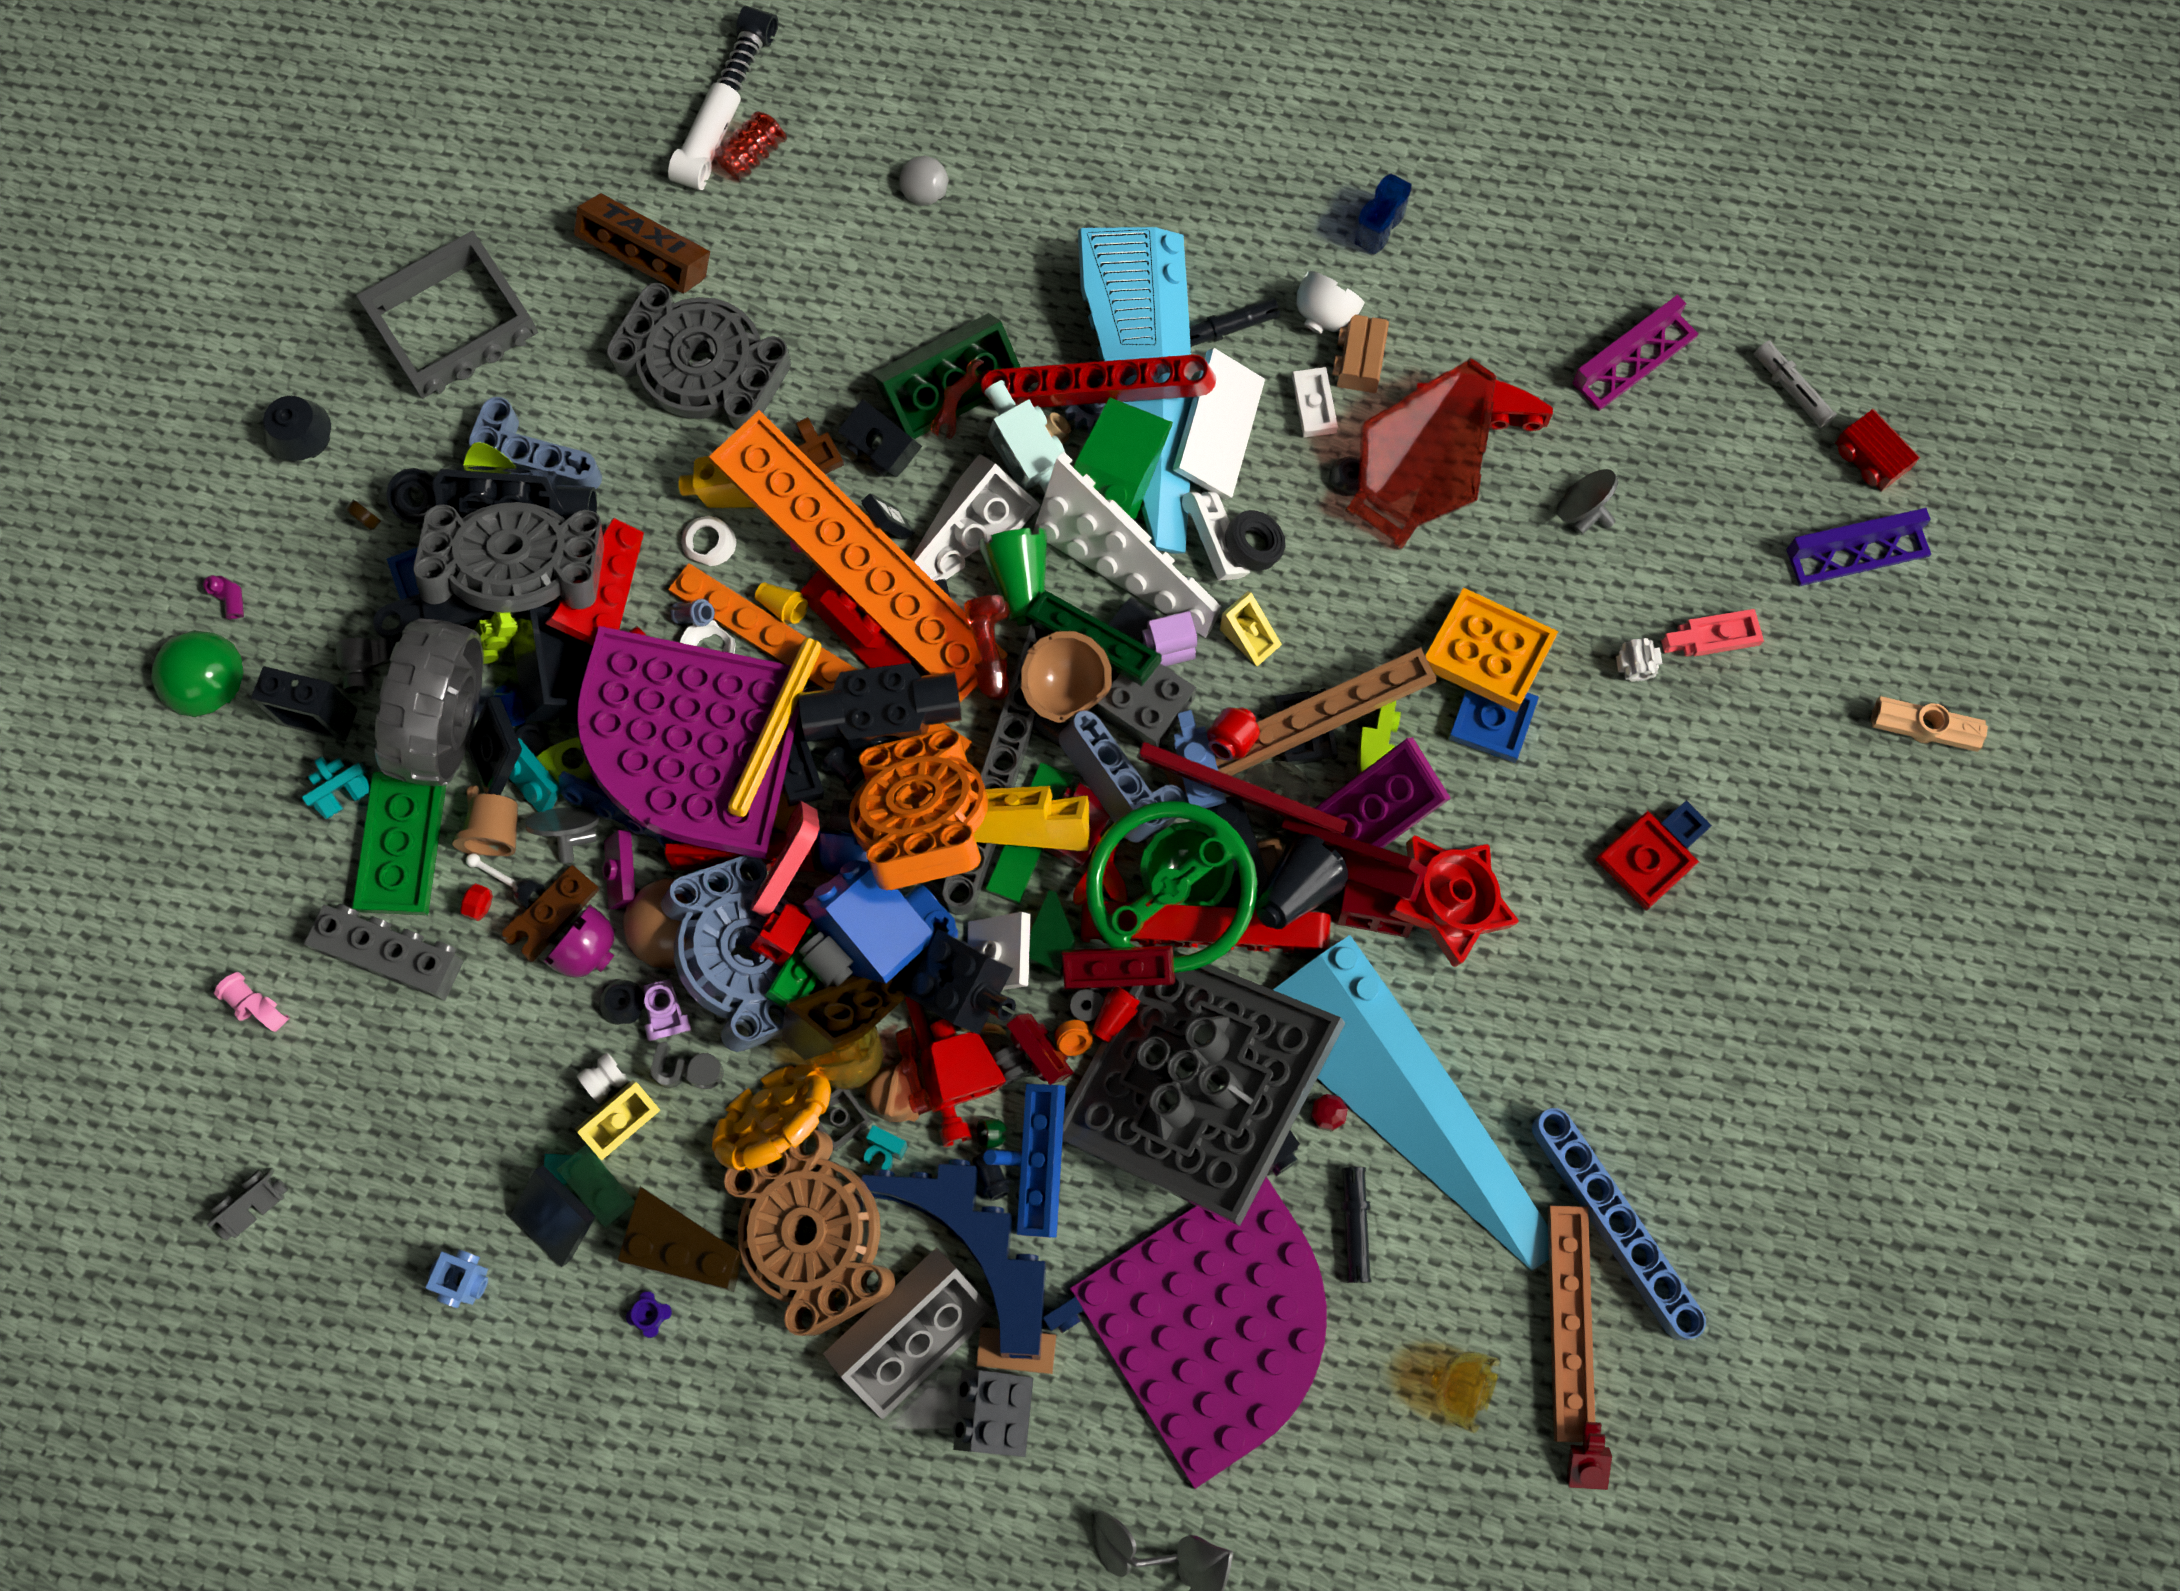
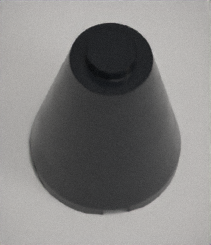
M1298 834L1288 841L1256 902L1255 910L1260 922L1270 928L1282 929L1339 894L1347 883L1348 869L1344 859L1336 849L1330 852L1322 845L1325 842L1323 839L1311 834Z

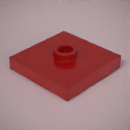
M1649 811L1645 812L1595 859L1646 911L1699 863Z

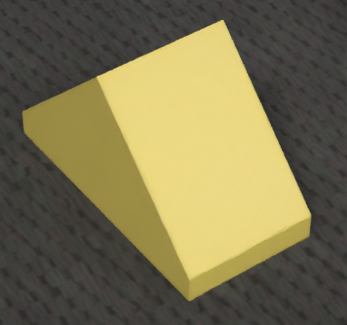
M1247 591L1222 613L1220 631L1255 666L1261 664L1282 645L1251 592Z

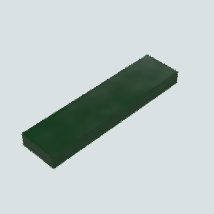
M1046 590L1025 614L1028 623L1048 634L1061 631H1075L1091 637L1105 651L1111 669L1140 686L1144 685L1162 661V654Z

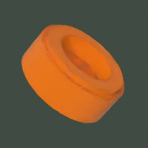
M1067 1021L1061 1024L1055 1031L1054 1038L1057 1048L1067 1056L1080 1055L1086 1052L1093 1043L1090 1028L1084 1021Z

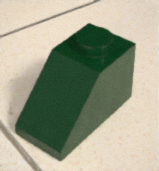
M1049 890L1030 931L1029 965L1061 979L1063 974L1062 952L1064 950H1074L1075 938L1057 893Z

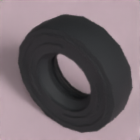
M1255 510L1244 511L1237 515L1229 523L1225 532V544L1230 555L1237 563L1250 570L1261 571L1271 568L1281 559L1286 547L1285 536L1281 527L1270 516ZM1251 530L1259 534L1265 542V550L1259 551L1253 548L1247 542L1245 532Z

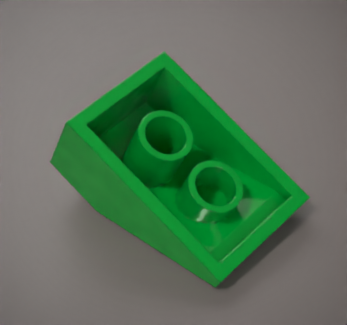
M1109 397L1075 462L1074 469L1082 477L1087 474L1096 483L1093 487L1106 500H1114L1132 519H1136L1173 422Z

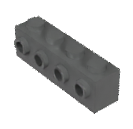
M323 904L304 943L306 946L318 953L443 1001L446 1000L464 962L455 955L456 948L436 941L434 946L422 942L424 936L405 928L401 934L390 930L392 924L374 916H371L369 921L358 918V911L342 904H338L336 909Z

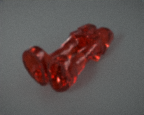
M998 595L977 597L964 603L965 614L979 651V662L973 664L978 672L976 678L983 694L992 700H1001L1008 694L1007 659H1001L995 640V624L1009 616V603L1004 602V597Z

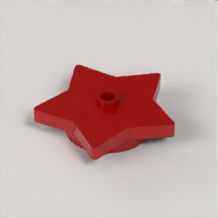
M1415 835L1406 842L1407 856L1415 859L1428 869L1416 901L1412 902L1399 897L1389 910V915L1428 930L1453 967H1457L1465 961L1480 934L1508 929L1518 923V918L1501 898L1499 883L1491 870V853L1488 844L1465 850H1445Z

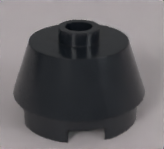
M284 396L273 401L264 413L265 443L269 450L279 458L292 462L310 457L315 458L324 451L330 441L331 421L329 415L323 407L315 402L297 396Z

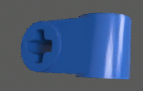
M917 884L904 896L934 935V929L939 927L942 930L947 928L948 934L958 938V930L954 918L923 884Z

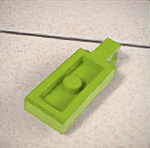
M494 612L491 619L479 620L474 628L481 637L484 655L483 664L497 661L509 645L512 637L516 634L518 626L515 619L511 617V612Z

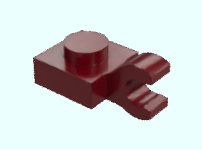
M1585 1422L1582 1446L1570 1445L1567 1468L1569 1488L1608 1490L1612 1454L1610 1448L1605 1447V1434H1601V1423Z

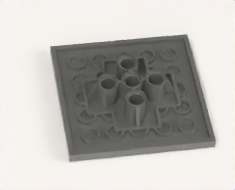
M1173 950V957L1185 955ZM1208 964L1195 970L1175 973V983L1173 985L1132 987L1129 993L1140 1000L1136 1008L1138 1012L1113 1037L1110 1043L1105 1040L1102 1041L1064 1110L1062 1142L1240 1226L1337 1041L1345 1022L1339 1016Z

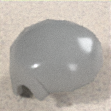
M926 155L913 157L903 166L899 177V186L902 193L909 202L918 206L932 205L938 199L943 198L949 182L945 167L937 159Z

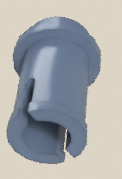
M696 599L692 603L678 602L672 607L681 610H671V618L678 625L693 623L699 627L706 626L713 620L715 615L713 606L704 599Z

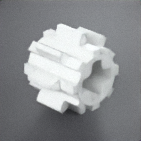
M1648 638L1624 642L1620 647V655L1616 656L1618 672H1624L1625 679L1631 682L1645 681L1656 677L1659 669L1658 665L1663 664L1660 647L1654 648L1653 641L1648 640Z

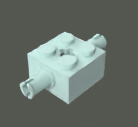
M1003 380L996 382L984 392L999 415L993 419L988 437L1012 478L1020 487L1026 491L1040 484L1044 493H1046L1056 459L1062 452H1065L1057 436L1051 437L1045 427L1047 419L1039 406L1034 407L1029 399L1017 406L1005 387Z

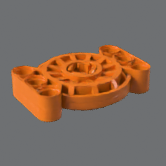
M942 729L872 746L861 753L859 762L866 781L856 792L850 804L849 820L856 841L867 852L866 856L879 888L883 890L903 888L965 873L979 865L981 855L974 833L983 823L987 813L988 796L980 773L967 761L957 731Z

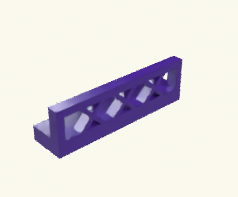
M1922 508L1795 537L1786 551L1798 585L1804 586L1930 557L1931 551L1922 529L1930 522L1931 518L1927 508ZM1914 534L1919 551L1909 553L1897 547L1896 544L1900 537ZM1895 538L1892 543L1886 541L1888 539ZM1876 542L1889 549L1884 559L1875 560L1864 554L1868 544ZM1862 546L1860 551L1853 547ZM1844 550L1856 556L1851 566L1842 567L1831 561L1835 552ZM1892 552L1898 554L1897 556L1890 557ZM1830 553L1827 558L1821 556L1822 554ZM1811 557L1824 564L1818 574L1805 576L1800 559ZM1860 559L1866 562V563L1858 564V562H1859ZM1827 566L1830 567V568H1832V569H1834V570L1825 572Z

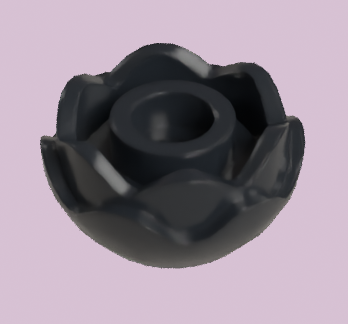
M1348 456L1335 462L1329 474V481L1342 496L1362 495L1367 491L1372 481V472L1365 461L1358 457ZM1348 474H1353L1354 477L1351 478Z
M618 980L609 984L603 990L599 1002L600 1010L606 1020L612 1024H631L639 1018L641 1011L645 1007V995L636 983L629 980ZM620 999H625L623 1005H619Z

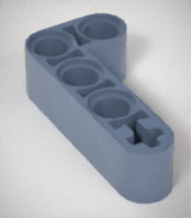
M493 397L483 404L470 435V447L475 442L488 445L494 444L493 448L509 458L517 469L555 471L563 485L595 487V489L599 487L602 482V474L591 454L516 434L519 420L511 404L505 398ZM506 415L502 420L495 421L499 416ZM520 453H526L524 457L515 459ZM558 461L554 467L547 468L549 463Z
M1090 711L1078 712L1060 732L1059 743L1114 823L1132 810L1147 804L1163 801L1189 803L1186 793L1176 785H1166L1152 793L1104 724L1094 713ZM1161 818L1146 822L1130 831L1125 837L1132 842H1142L1166 829L1177 818Z

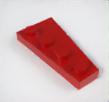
M616 518L608 522L602 532L604 552L595 602L585 609H575L568 606L561 597L557 608L545 623L592 646L594 645L599 626L616 630L620 628L644 532Z

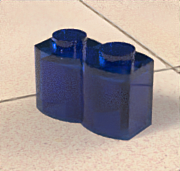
M1392 173L1380 181L1376 188L1374 199L1370 200L1360 212L1354 239L1355 245L1372 254L1380 252L1386 246L1390 238L1391 229L1395 228L1405 216L1411 192V183Z

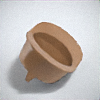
M900 1062L898 1065H889L882 1069H871L865 1104H868L879 1118L886 1121L903 1122L910 1120L915 1122L922 1111L927 1091L922 1066L907 1067L905 1062Z

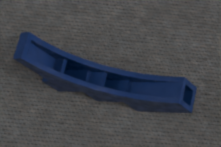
M951 1159L948 1160V1164L938 1165L937 1179H932V1175L925 1172H911L909 1177H894L895 1173L888 1170H873L872 1175H862V1181H864L875 1199L894 1201L922 1212L946 1227L967 1247L983 1270L994 1295L1000 1321V1353L1002 1358L1040 1360L1046 1263L1045 1261H1038L1039 1256L1033 1254H1017L1016 1260L1009 1259L1012 1228L1011 1214L1004 1213V1208L996 1206H984L981 1212L975 1211L978 1180L976 1166H970V1161Z

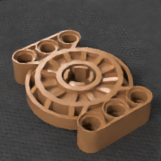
M814 1129L796 1148L791 1146L781 1153L784 1158V1166L778 1173L775 1172L774 1162L756 1169H748L747 1167L744 1170L728 1169L724 1177V1185L728 1193L735 1197L746 1199L738 1225V1245L743 1264L753 1281L767 1294L783 1302L790 1303L785 1311V1326L789 1332L799 1336L822 1334L886 1299L895 1287V1278L891 1270L885 1266L872 1264L877 1254L881 1235L880 1215L875 1199L864 1181L853 1171L836 1162L828 1161L833 1151L832 1139L827 1133ZM811 1137H815L816 1149L812 1154L808 1155L806 1153V1143ZM837 1171L842 1173L851 1182L848 1184L846 1181L838 1178ZM749 1172L752 1178L751 1185L744 1191L742 1179ZM806 1216L813 1218L817 1226L816 1236L809 1244L799 1242L796 1239L802 1236L801 1231L806 1222ZM876 1272L879 1278V1285L874 1292H870L867 1287V1279L871 1273ZM768 1280L779 1285L780 1290L776 1289ZM842 1290L845 1294L846 1302L844 1307L838 1310L835 1307L834 1298L837 1292ZM808 1308L812 1312L813 1318L810 1326L805 1328L801 1318L803 1312Z

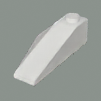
M979 454L956 482L912 555L911 560L933 581L939 579L947 580L965 567V558L979 550L978 542L980 539L984 538L987 544L992 541L991 535L1021 529L1040 507V504L999 466Z

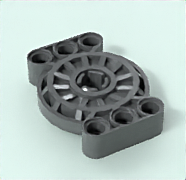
M652 283L642 290L607 347V354L616 373L623 377H633L638 374L646 393L658 406L669 413L684 418L704 419L726 413L731 426L736 430L758 410L764 413L791 367V359L784 340L775 336L766 337L761 340L754 323L739 308L719 299L704 297L684 299L674 303L668 287L660 283ZM663 302L662 305L654 307L655 304ZM744 325L751 333L745 332ZM641 329H647L643 333H637ZM705 352L711 355L712 361L706 357L702 361H693L692 367L690 366V359L695 354ZM626 355H631L626 360H620L622 357ZM774 355L780 356L776 360H768L770 357ZM654 381L656 389L654 390L648 382ZM757 382H764L760 387H752ZM740 409H748L744 414H735Z
M520 502L500 503L483 507L462 519L455 508L449 505L434 506L425 515L414 563V575L419 595L426 603L440 604L455 594L471 606L501 613L521 612L537 608L556 599L559 595L571 608L585 609L590 607L597 598L604 552L601 519L593 511L582 510L565 520L550 509L536 504Z

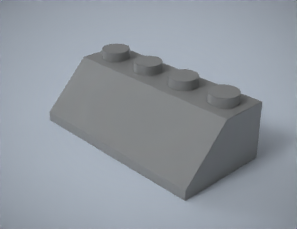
M936 1247L894 1287V1290L886 1299L876 1303L829 1347L823 1355L838 1375L883 1420L996 1312Z

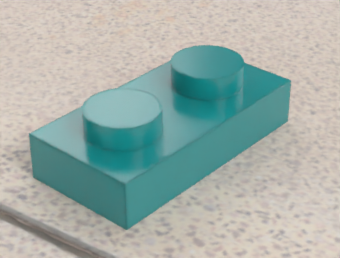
M518 738L522 751L509 778L538 812L550 810L554 807L560 795V785L523 741Z

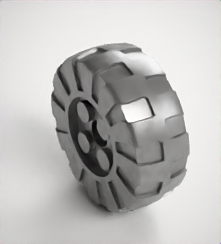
M417 619L410 622L403 630L400 642H396L392 651L388 674L383 679L379 697L381 700L380 711L376 715L375 739L377 740L375 757L377 765L385 775L405 782L427 786L447 785L453 779L466 753V745L471 736L481 693L484 655L481 637L475 630L451 622L434 619Z

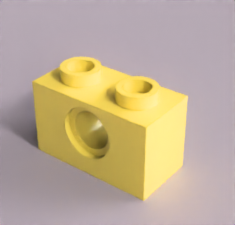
M632 1080L577 1126L575 1131L602 1161L656 1115L660 1109L640 1085Z

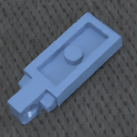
M1192 710L1178 713L1182 732L1174 734L1177 755L1218 771L1215 755L1208 745L1209 741L1205 726L1196 727ZM1183 777L1190 804L1209 808L1226 803L1224 793Z

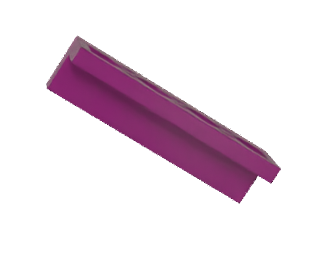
M1677 294L1577 370L1572 384L1598 411L1603 409L1697 338L1699 334L1681 316L1687 303ZM1674 322L1686 334L1679 341L1665 339V329ZM1660 333V339L1654 338ZM1645 344L1660 345L1659 356L1656 359L1640 358L1641 347ZM1665 346H1672L1664 352ZM1636 351V357H1629ZM1621 362L1635 364V374L1631 378L1616 377V366ZM1640 364L1646 365L1640 370ZM1611 370V376H1605ZM1596 381L1611 382L1610 393L1601 400L1589 388ZM1615 383H1621V385L1615 389Z

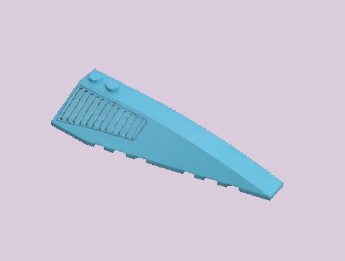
M1157 227L1080 228L1078 230L1081 293L1083 300L1088 301L1091 314L1088 316L1091 329L1096 330L1100 346L1097 348L1100 361L1191 355L1184 236ZM1170 373L1161 375L1158 383L1165 382L1169 378ZM1137 375L1130 376L1126 380L1125 385L1132 384ZM1192 397L1125 401L1123 403L1173 422L1143 498L1145 505L1141 509L1148 534L1152 538L1150 540L1151 544L1159 551L1175 554L1185 553L1188 513L1182 507V499L1186 493L1190 492V480L1173 471V467L1191 408Z

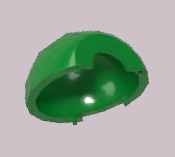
M193 630L170 638L156 655L151 677L153 688L163 704L179 715L197 717L213 713L226 703L229 704L239 691L244 673L242 658L234 644L219 634Z
M1182 822L1171 824V826L1156 834L1147 848L1144 849L1140 864L1142 884L1146 891L1152 888L1153 878L1159 871L1165 868L1177 869L1199 851L1201 844L1212 836V830L1202 824ZM1212 843L1205 850V857L1210 863L1221 861L1225 854L1223 845L1219 843ZM1229 860L1220 868H1213L1192 884L1189 897L1179 905L1213 907L1218 904L1230 888L1234 872L1233 860ZM1194 867V868H1193L1192 870H1190L1187 874H1185L1184 877L1188 876V875H1189L1191 872H1193L1196 868ZM1167 878L1164 881L1166 888L1161 895L1171 893L1176 896L1179 893L1176 887L1181 879L1172 881Z

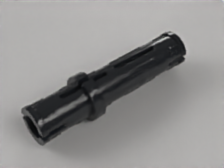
M1270 298L1269 300L1219 317L1212 315L1207 317V321L1189 326L1190 347L1210 340L1217 342L1222 340L1225 335L1272 319H1278L1280 311L1274 310V308L1278 307L1276 300Z
M1345 1167L1342 1168L1344 1202H1341V1210L1345 1211L1347 1283H1358V1267H1360V1282L1370 1283L1372 1279L1370 1278L1367 1210H1370L1371 1207L1370 1201H1366V1167H1355V1183H1353V1169Z

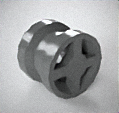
M1011 1045L993 1055L995 1062L1006 1079L1003 1086L1010 1085L1034 1072L1031 1066L1032 1062L1027 1061L1025 1057L1026 1052L1020 1051L1015 1045Z

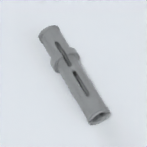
M1770 340L1754 352L1755 358H1758L1773 375L1771 380L1775 384L1779 382L1820 429L1837 416V413L1827 405L1815 389L1795 369L1797 365L1792 360L1788 361ZM1784 372L1792 379V381H1790V379L1784 374ZM1798 388L1801 389V391L1811 400V402H1812L1816 407H1814V406L1809 402V400L1800 392V390H1799Z

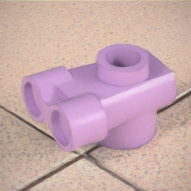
M670 979L644 985V1003L647 1008L649 1024L644 1026L648 1041L691 1031L688 1014L682 1015ZM663 993L668 996L669 1002L667 1006L660 1008L656 1005L655 999L659 994Z

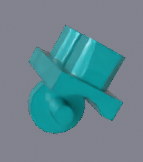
M320 756L314 760L319 770L309 775L308 778L313 785L323 779H326L327 782L304 795L302 799L307 806H314L325 819H329L334 814L344 810L334 795L341 788L346 787L354 801H358L366 794H370L371 785L365 776L368 771L363 763H356L336 776L334 772L345 766L343 761L338 757L328 764Z

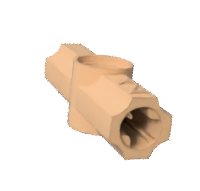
M1882 696L1878 697L1875 702L1870 721L1872 728L1911 736L1921 743L1937 742L1975 752L1982 748L1988 729L1986 720L1948 712L1944 706L1930 703L1921 706ZM1923 719L1929 720L1933 724L1934 729L1928 728Z

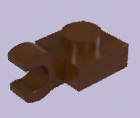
M808 417L796 422L798 432L804 441V444L798 446V448L824 474L844 466L843 459L828 432L818 436Z

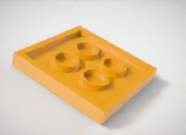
M1463 587L1425 656L1434 674L1517 713L1559 631Z

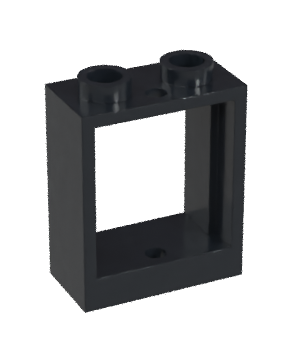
M263 666L251 696V700L281 726L342 741L347 740L358 710L331 682ZM294 680H298V684L296 686H291Z

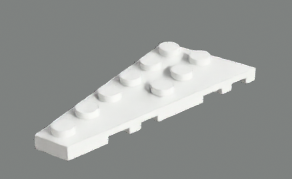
M1062 452L1056 459L1033 534L1040 535L1038 528L1045 529L1047 543L1167 615L1190 611L1196 632L1206 638L1212 630L1222 606L1192 577L1185 578L1172 565L1175 560L1167 552L1162 555L1149 542L1152 538L1114 500H1106L1093 487L1096 483L1087 474L1082 477L1070 465L1072 459L1065 452Z

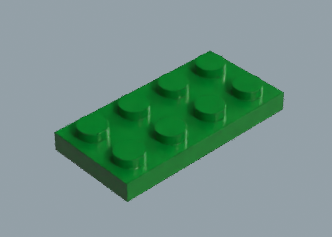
M373 771L352 909L360 913L428 916L446 785L427 786L413 784L387 776L383 772Z

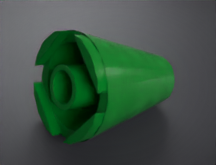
M1022 528L991 535L992 542L987 544L984 538L978 542L980 553L1009 621H1017L1018 627L1032 625L1026 621L1025 614L1045 591L1047 533L1043 528H1038L1040 535H1031L1030 528Z

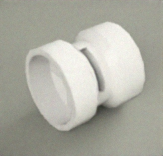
M607 1052L598 1058L597 1068H585L577 1074L581 1084L598 1104L608 1098L612 1085L615 1088H621L629 1082L626 1075L622 1074L616 1065L618 1064Z

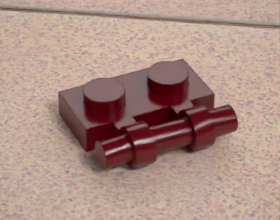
M1032 1014L1018 1015L1006 1024L1011 1031L1010 1038L1013 1044L1020 1051H1025L1033 1061L1031 1064L1032 1069L1039 1079L1044 1082L1047 1081L1049 1085H1052L1061 1080L1064 1081L1074 1074L1066 1062L1068 1057L1060 1050H1057L1047 1036L1049 1033L1043 1023L1038 1024Z

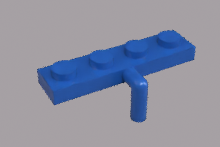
M1026 1084L1022 1151L987 1150L984 1153L983 1158L988 1165L1021 1166L1017 1235L1057 1237L1066 1088L1063 1085Z

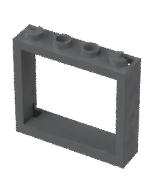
M473 230L356 295L422 399L436 391L441 394L445 390L446 385L457 379L464 380L474 374L476 368L487 362L494 363L499 361L503 357L504 352L516 345H527L525 340L539 333L532 318ZM480 260L516 314V317L417 372L381 315Z

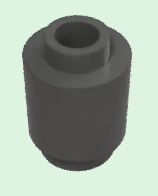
M821 931L799 950V953L804 957L802 962L826 987L831 983L838 987L853 973L849 966L854 961L830 936L826 938Z

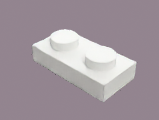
M1327 368L1293 371L1292 380L1303 438L1337 433L1338 425Z

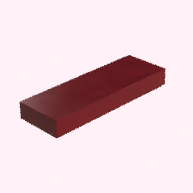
M1173 946L1064 950L1062 952L1064 989L1173 985L1175 983Z

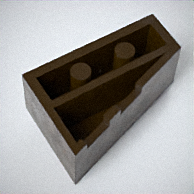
M640 1186L618 1261L626 1265L734 1292L743 1263L741 1252Z

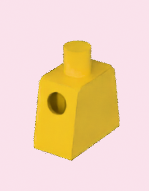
M709 456L696 458L693 474L681 475L679 477L678 484L681 495H697L707 508L756 507L709 461Z

